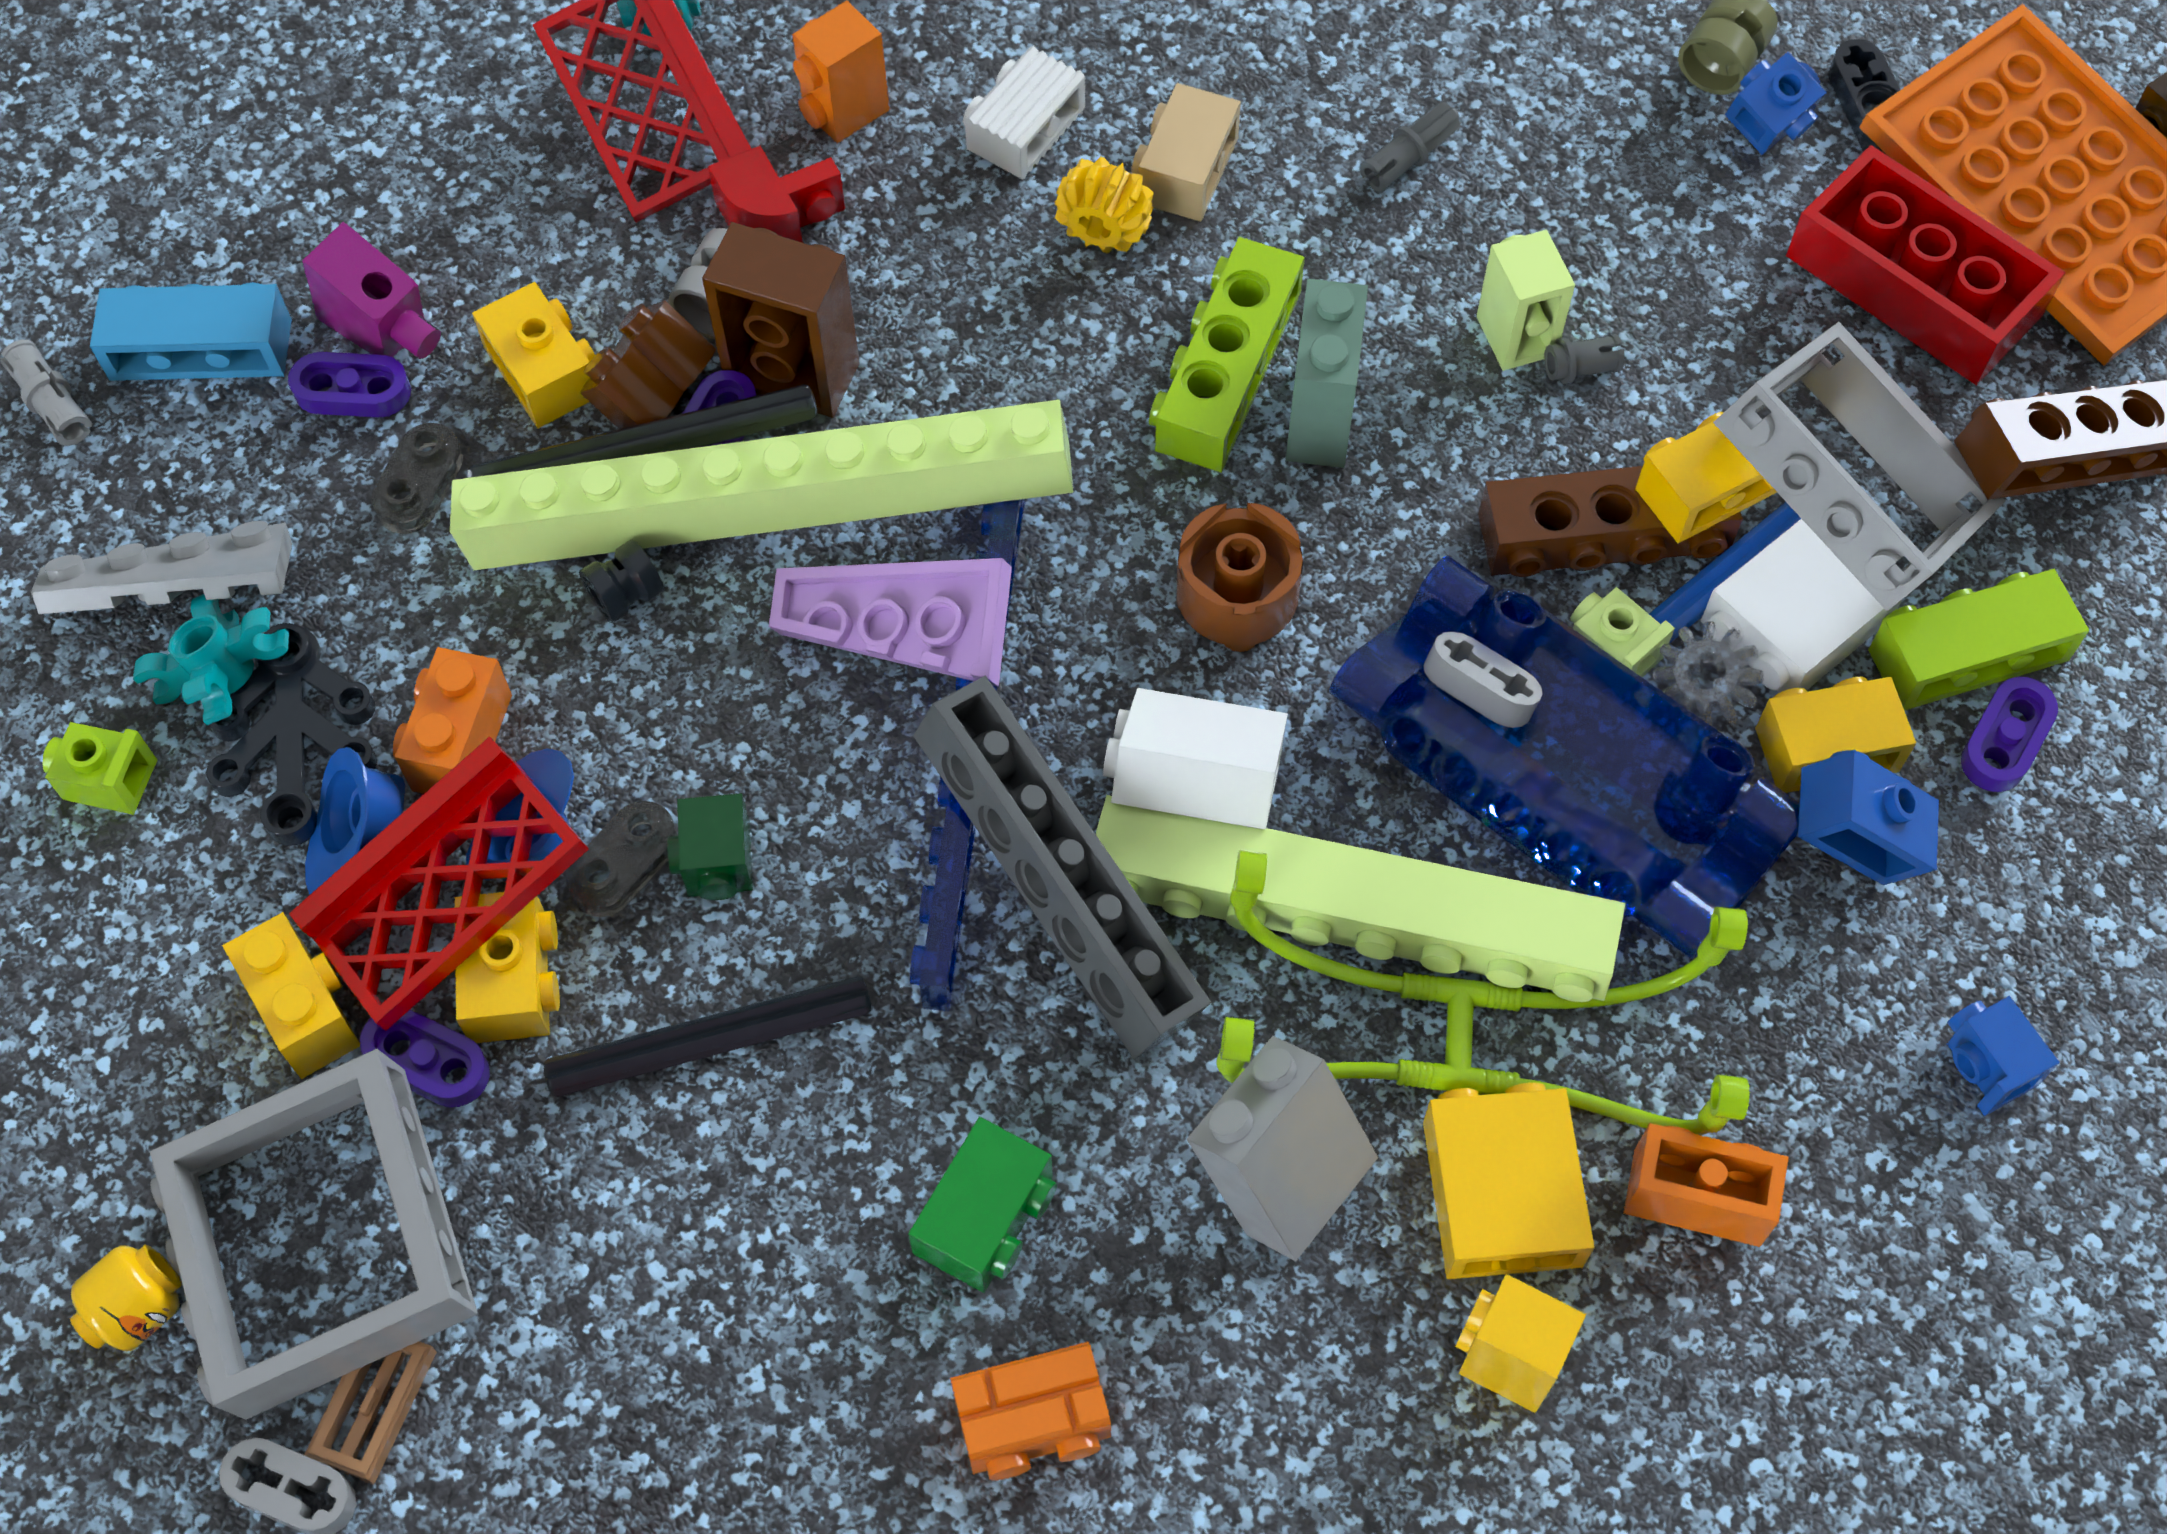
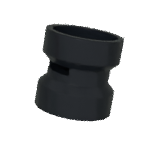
M633 539L616 548L614 559L611 561L608 560L605 563L594 561L579 570L580 578L589 596L601 614L611 624L627 615L629 606L635 603L636 600L640 599L649 602L665 591L663 582L653 563L641 546Z

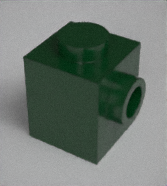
M742 793L677 799L678 835L668 836L667 838L668 862L672 875L681 874L688 897L699 896L707 900H724L733 897L737 892L753 891L750 821Z

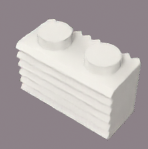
M1035 46L1029 47L1017 62L1014 60L1007 61L1001 68L993 89L985 97L976 96L965 111L963 124L966 130L967 150L1020 179H1025L1027 173L1032 171L1034 164L1039 163L1040 158L1045 156L1047 150H1051L1053 143L1058 141L1059 136L1064 134L1066 128H1070L1072 121H1076L1078 114H1082L1085 108L1084 74L1081 70L1075 71L1071 65L1066 67L1062 60L1057 62L1053 55L1048 57L1044 51L1039 52Z

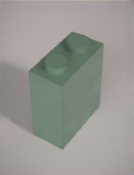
M1307 278L1285 461L1345 467L1357 387L1368 285Z

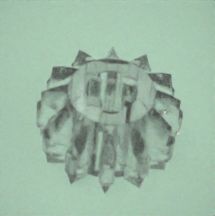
M1706 621L1704 623V640L1696 642L1688 627L1679 629L1678 633L1685 648L1680 651L1669 644H1663L1660 648L1661 656L1675 666H1661L1653 670L1655 681L1673 684L1658 695L1661 705H1672L1683 699L1677 709L1676 720L1681 724H1685L1691 719L1695 710L1698 709L1700 710L1699 719L1703 730L1712 729L1714 724L1713 711L1717 710L1722 711L1724 719L1729 725L1737 723V713L1731 703L1735 700L1749 708H1753L1757 703L1756 696L1741 685H1757L1764 681L1762 670L1743 668L1759 656L1756 646H1745L1733 652L1741 638L1740 630L1732 627L1726 632L1721 642L1716 641L1717 631L1713 621ZM1704 663H1715L1719 674L1726 670L1725 678L1714 679L1713 689H1702L1698 678L1691 681L1692 674L1702 673Z

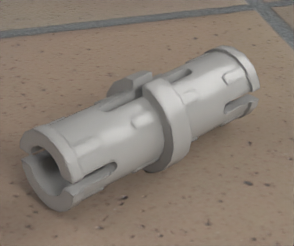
M22 339L9 344L2 351L1 354L5 358H0V362L20 386L21 399L29 411L39 414L43 418L59 444L71 446L83 441L91 432L88 427H92V422L70 396L71 386L65 377L49 367L34 342Z

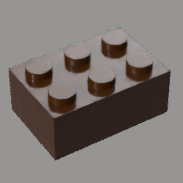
M731 222L702 277L722 371L732 370L746 375L753 382L756 395L802 384L809 385L815 397L817 413L834 418L860 364L845 255L836 253L832 249L820 244L809 245L778 236L766 228H751Z

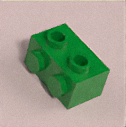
M979 1116L908 1233L912 1254L982 1293H985L995 1275L1005 1279L1021 1252L1023 1242L1017 1239L1023 1226L1029 1216L1039 1220L1055 1194L1057 1183L1051 1180L1053 1177L1052 1155Z

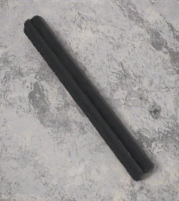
M856 976L551 1057L544 1061L546 1084L553 1096L560 1097L863 1016L871 1011V1001L867 985L862 977Z

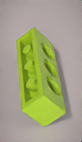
M1238 237L1230 257L1221 256L1219 258L1211 280V290H1214L1209 302L1201 300L1198 303L1190 328V333L1194 336L1189 347L1183 345L1178 347L1170 369V379L1173 382L1168 393L1163 391L1157 393L1150 411L1149 425L1156 427V452L1222 473L1301 293L1304 256ZM1199 396H1207L1211 398H1199Z

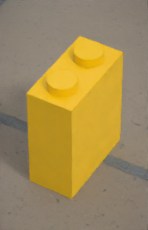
M1532 1082L1514 1085L1501 1094L1479 1095L1475 1089L1460 1088L1446 1091L1440 1094L1438 1099H1431L1423 1120L1446 1279L1583 1268L1595 1247L1567 1089L1546 1090L1544 1084Z

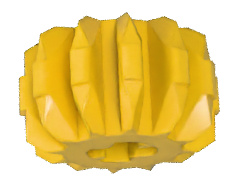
M1102 156L1095 163L1087 159H1080L1076 167L1070 169L1067 176L1062 178L1056 194L1058 196L1054 203L1057 206L1055 219L1060 224L1067 226L1066 235L1069 237H1079L1084 240L1085 247L1091 244L1096 245L1107 254L1112 248L1127 252L1133 243L1139 242L1142 234H1145L1152 220L1150 215L1154 208L1152 206L1154 192L1142 185L1143 175L1130 174L1124 170L1123 163L1119 166L1111 165Z

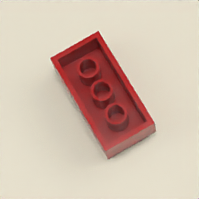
M1872 145L1801 213L1786 257L1976 386L2044 315L2066 273Z

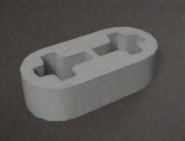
M1444 632L1437 636L1423 665L1425 674L1437 687L1491 721L1506 727L1515 728L1527 724L1543 694L1541 685L1531 674L1463 633Z
M251 1438L239 1442L228 1451L222 1460L219 1475L220 1484L224 1492L243 1507L304 1534H336L345 1528L353 1517L356 1508L355 1490L349 1480L328 1465L261 1438ZM266 1456L264 1466L282 1478L277 1489L261 1482H255L247 1492L249 1482L241 1476L243 1469L247 1464L259 1466ZM330 1483L327 1492L336 1499L330 1512L318 1509L312 1519H309L312 1509L300 1499L294 1497L299 1486L315 1493H321L327 1484Z

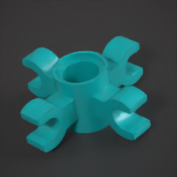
M202 594L194 597L191 601L193 618L182 624L172 635L168 644L170 654L149 653L138 658L134 666L133 680L139 684L152 678L160 679L154 683L152 700L156 704H166L174 701L179 697L181 689L183 701L187 705L201 700L204 710L203 722L206 725H210L231 715L232 700L230 694L241 688L249 679L254 668V658L261 660L276 659L288 651L289 633L286 629H282L273 634H262L270 628L271 612L267 607L249 611L242 618L241 624H239V616L235 610L222 614L219 607V599L206 600L205 595Z

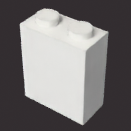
M1800 519L1712 591L1701 622L1707 627L1710 635L1719 645L1732 649L1753 669L1755 676L1764 686L1771 690H1777L1780 693L1791 688H1804L1808 690L1879 630L1883 618L1898 609L1901 601L1886 611L1811 528Z
M1137 688L1130 711L1119 709L1114 738H1110L1107 745L1103 776L1114 778L1111 803L1266 830L1279 770L1288 713Z

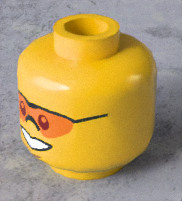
M120 1245L111 1250L72 1285L71 1298L77 1312L70 1318L71 1324L76 1332L96 1349H100L107 1343L119 1350L132 1351L179 1310L180 1303L176 1290L182 1286V1280L171 1264L152 1247L144 1245L138 1250L127 1245Z

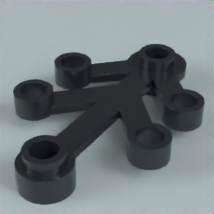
M281 623L272 626L264 634H273L278 630L286 629L289 633L288 651L276 659H257L258 667L252 672L246 683L230 694L232 700L231 714H237L235 721L226 726L219 725L221 720L209 725L215 736L222 741L240 740L227 753L218 755L211 760L207 766L206 776L219 795L224 797L237 796L243 793L250 784L251 775L249 769L276 742L277 791L270 795L262 804L260 819L275 842L292 846L309 840L315 831L317 823V811L305 794L304 736L331 756L337 749L350 747L355 752L365 753V757L362 760L364 766L372 769L377 767V756L366 739L349 736L303 702V681L332 699L341 720L350 725H359L367 722L373 716L376 705L369 689L364 684L349 682L320 661L321 648L312 632L296 624ZM298 652L293 658L282 661L283 657L288 653ZM275 687L276 704L249 730L250 718L247 712ZM363 698V702L357 708H345V705L351 699ZM238 769L237 774L231 780L219 781L220 776L225 771ZM303 817L297 825L283 829L285 823L290 818Z

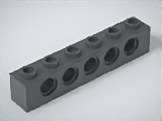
M986 675L934 702L913 737L1133 1059L1135 1060L1185 1028L1212 1003Z

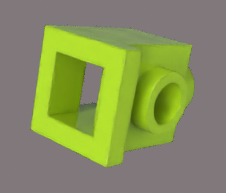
M73 722L69 723L63 738L54 737L48 742L42 759L43 770L46 773L45 778L62 800L131 815L135 814L157 763V758L136 730L125 729L124 733Z

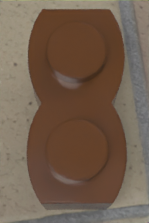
M663 300L649 307H646L643 303L636 306L620 323L618 330L624 335L614 350L608 346L605 347L589 362L584 370L589 379L583 386L580 394L618 429L666 418L679 401L683 392L698 377L716 351V348L666 300Z

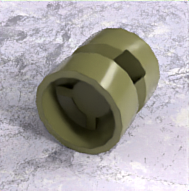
M1712 0L1697 25L1679 49L1678 63L1682 73L1696 87L1712 94L1727 95L1737 91L1741 87V80L1753 69L1757 59L1777 32L1778 19L1775 10L1767 0Z

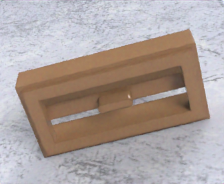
M418 1341L385 1356L372 1386L369 1388L359 1408V1413L340 1452L332 1450L331 1447L372 1363L343 1375L304 1456L328 1465L338 1472L353 1475L364 1482L374 1485L437 1353L435 1349ZM406 1354L411 1355L362 1460L356 1459Z

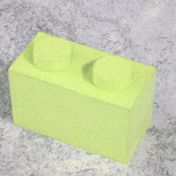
M1547 230L1525 236L1513 235L1500 243L1491 245L1476 317L1503 371L1543 360L1545 348L1548 345L1555 344L1556 339L1562 337L1575 283Z

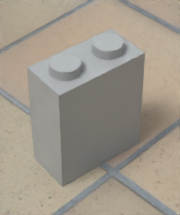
M1275 1036L1268 1040L1186 1139L1245 1234L1294 1261L1298 1260L1378 1159L1376 1152L1325 1060Z

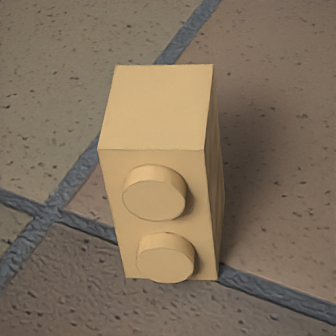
M1176 83L1168 103L1160 102L1151 123L1150 134L1152 138L1148 146L1140 144L1131 169V174L1143 175L1142 185L1154 192L1152 198V206L1154 208L1202 222L1238 140L1241 101Z

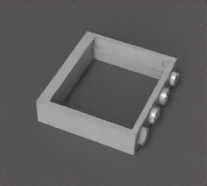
M1840 322L1834 324L1757 381L1713 422L1886 611L1890 610L1933 575L2006 501L2004 498L1987 500L1959 450ZM1831 343L1844 355L1834 366L1822 354ZM1801 380L1941 532L1920 551L1778 398L1781 394ZM1764 407H1767L1771 413L1762 420L1757 413ZM1970 491L1983 504L1978 511L1970 513L1959 501ZM1905 556L1909 563L1901 570L1895 563Z
M378 1049L150 1151L156 1175L150 1183L151 1192L157 1206L166 1216L171 1236L166 1241V1253L172 1268L181 1277L187 1300L181 1305V1314L188 1332L197 1341L202 1366L197 1370L198 1383L204 1397L214 1407L245 1420L478 1315L406 1072ZM364 1102L418 1291L247 1368L198 1176Z

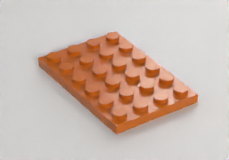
M2024 4L2018 6L1866 114L1859 128L1890 158L2066 272L2046 310L2103 366L2167 318V138Z

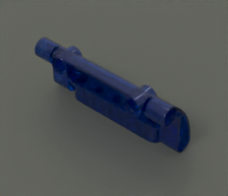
M1450 556L1443 557L1422 582L1407 614L1356 650L1345 661L1335 675L1329 688V693L1379 729L1383 744L1396 760L1576 893L1625 903L1623 918L1633 916L1693 960L1698 956V947L1709 933L1714 908L1738 909L1798 834L1800 803L1764 777L1760 778L1755 785L1750 783L1755 774L1753 770L1755 763L1748 749L1736 740L1723 735L1545 610L1533 597L1517 590L1503 589L1498 591L1492 599L1495 590L1493 586ZM1444 632L1463 633L1474 638L1536 678L1541 685L1543 694L1529 722L1522 727L1502 726L1432 683L1425 674L1423 665L1437 636Z

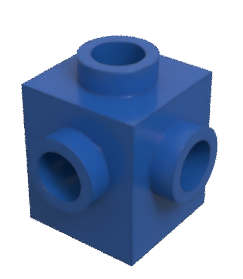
M1788 51L1773 65H1770L1766 59L1761 61L1741 80L1740 85L1744 89L1738 93L1725 116L1756 150L1763 155L1784 136L1788 135L1794 141L1806 132L1818 120L1819 116L1814 112V109L1827 92L1820 86V80L1815 71L1806 63L1798 62Z

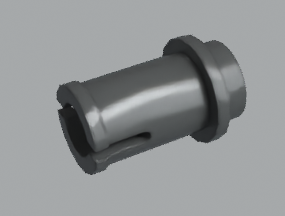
M1617 334L1570 342L1566 337H1560L1556 339L1555 344L1548 345L1545 348L1544 364L1546 373L1550 380H1559L1565 385L1573 383L1575 377L1619 372L1624 367V349L1612 351V347L1620 346L1622 341Z

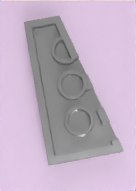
M251 521L241 524L232 529L230 533L206 537L205 533L191 532L172 539L169 544L148 548L139 543L126 544L112 549L105 556L82 559L80 555L61 556L49 561L44 567L40 568L31 594L38 614L115 608L126 600V595H138L139 600L146 602L147 605L171 603L176 596L186 590L203 589L206 600L232 598L235 594V586L255 584L258 585L260 595L282 594L292 541L286 522L268 525L264 521Z

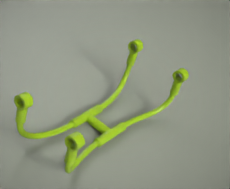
M1239 850L1230 902L1242 927L1263 946L1300 966L1335 979L1378 990L1397 992L1404 999H1421L1422 1001L1447 1003L1445 1064L1399 1059L1398 1063H1326L1335 1079L1396 1080V1084L1399 1086L1430 1088L1440 1091L1471 1088L1477 1090L1479 1095L1505 1093L1508 1088L1522 1083H1541L1546 1086V1090L1566 1088L1569 1106L1645 1129L1649 1123L1660 1126L1684 1128L1697 1135L1718 1132L1730 1119L1743 1120L1745 1118L1749 1105L1750 1090L1748 1080L1743 1077L1716 1075L1711 1086L1710 1099L1698 1113V1118L1683 1120L1643 1111L1568 1087L1520 1078L1517 1072L1512 1073L1510 1071L1485 1070L1484 1068L1471 1067L1474 1007L1506 1009L1515 1012L1519 1011L1521 1007L1538 1009L1592 1008L1632 1002L1670 991L1697 978L1711 966L1720 964L1730 950H1742L1748 929V918L1745 910L1725 907L1714 908L1709 933L1698 947V956L1681 968L1651 980L1608 989L1604 1001L1591 999L1586 1002H1573L1562 999L1553 992L1522 991V987L1509 988L1486 981L1429 976L1427 974L1422 975L1404 972L1402 976L1383 974L1336 962L1300 948L1269 930L1255 917L1251 910L1256 904L1258 894H1263L1267 870V853ZM1225 1017L1221 1047L1216 1065L1223 1077L1231 1083L1245 1069L1243 1068L1244 1062H1250L1254 1038V1020Z

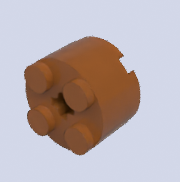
M1226 503L1206 509L1197 515L1186 527L1181 538L1178 554L1176 603L1187 623L1196 632L1209 640L1224 644L1232 651L1244 652L1252 649L1256 644L1277 635L1293 618L1299 599L1303 556L1298 533L1283 515L1262 504L1247 503V508L1226 509Z

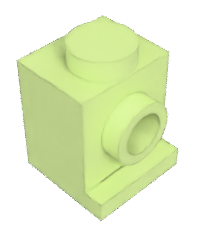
M1615 587L1604 598L1593 592L1577 606L1570 618L1574 626L1567 649L1622 696L1664 658L1675 628L1666 620L1660 624L1620 589Z

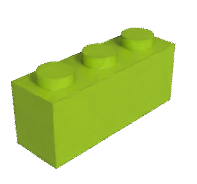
M2054 568L2034 575H2029L2027 572H2018L2004 578L1996 586L1973 592L1969 588L1961 589L1949 594L1939 603L1917 609L1914 605L1898 608L1883 618L1868 651L1882 678L1892 677L1905 711L2067 662L2089 632V628Z

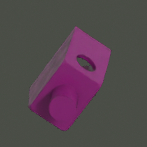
M342 222L302 260L317 319L365 351L374 355L394 357L404 347L417 358L423 359L439 343L441 331L424 319L419 287L415 281L346 223Z

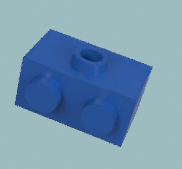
M1856 750L1839 751L1832 754L1828 759L1802 767L1798 838L1881 885H1887L1937 870L1938 799L1914 786L1909 780L1899 777L1874 762L1866 754Z

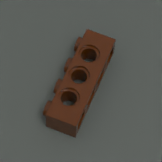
M2136 380L2124 386L2100 389L2097 386H2090L2077 392L2061 394L2043 392L2030 398L2006 401L2003 398H1995L1983 403L1973 411L1971 421L1957 436L1954 443L1987 500L2167 474V380L2147 383L2142 380Z
M1643 466L1488 481L1485 483L1478 513L1491 576L1511 574L1516 577H1529L1544 570L1564 568L1588 571L1602 564L1622 562L1646 565L1655 563L1662 558L1690 555L1699 559L1711 558L1725 552L1733 545L1743 518L1740 511L1702 532L1677 543L1635 489ZM1602 519L1611 520L1616 522L1617 524H1609L1604 522ZM1542 525L1552 526L1558 529V531L1545 529Z

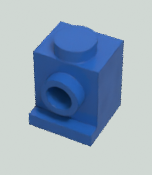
M2010 995L1988 1008L1981 1000L1976 1001L1956 1013L1947 1022L1955 1033L1947 1043L1952 1050L1953 1061L1960 1074L1970 1083L1977 1084L1985 1095L1977 1104V1107L1984 1116L2038 1087L2060 1063Z

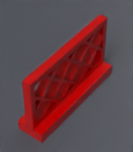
M579 0L532 24L627 208L635 223L711 185L708 167L699 172L679 167L688 140L710 146L718 162L750 150L751 147L673 0H633L638 10L631 31L604 23L609 6L620 0ZM594 14L593 19L587 18L588 16ZM644 23L649 29L652 37L641 34ZM570 25L589 30L580 56L558 50L550 35ZM600 33L627 41L618 67L591 59ZM637 44L661 52L663 59L656 78L629 71ZM565 63L577 66L573 78ZM587 70L614 77L606 104L582 97L580 89ZM669 71H671L678 85L666 82ZM625 81L652 89L644 115L616 107ZM662 92L686 99L688 108L681 127L654 119ZM590 111L602 114L598 125ZM612 117L640 126L631 152L607 145L605 138ZM695 118L703 133L691 130ZM650 129L678 137L669 164L641 156ZM615 159L627 162L624 174ZM637 166L664 173L665 176L660 191L637 202L630 188ZM675 177L683 179L673 184Z
M490 736L289 913L300 930L316 942L374 1022L386 1031L589 850L586 844L532 783L533 780L521 766ZM522 792L524 797L519 820L495 821L496 814ZM539 812L543 818L536 819L537 813ZM557 833L563 840L543 860L528 861L534 834ZM515 836L510 862L486 864L492 837ZM474 838L469 865L445 866L449 855L467 839ZM507 878L504 895L492 906L478 907L483 879ZM465 880L460 907L436 909L442 881ZM424 882L418 910L395 911L397 902L418 883ZM456 923L453 940L440 952H427L433 924ZM415 925L409 953L386 954L391 927ZM368 927H373L368 954L347 956L343 950ZM405 968L402 986L382 1003L377 997L382 969ZM358 970H364L363 976L359 973Z

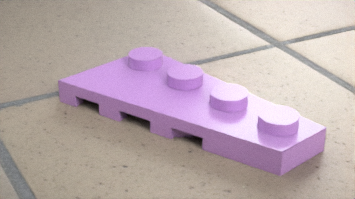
M1003 558L777 568L769 627L783 636L967 680L976 681L986 675L993 686L999 687L1012 567Z

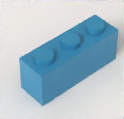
M250 282L242 285L218 286L188 284L178 287L132 285L125 288H99L90 348L109 381L285 376L292 318L276 284Z

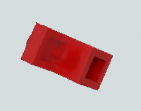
M761 146L708 166L715 203L728 227L731 222L751 228H766L778 236L803 243L801 227L825 221L832 215L846 210L841 173L832 157L780 178Z

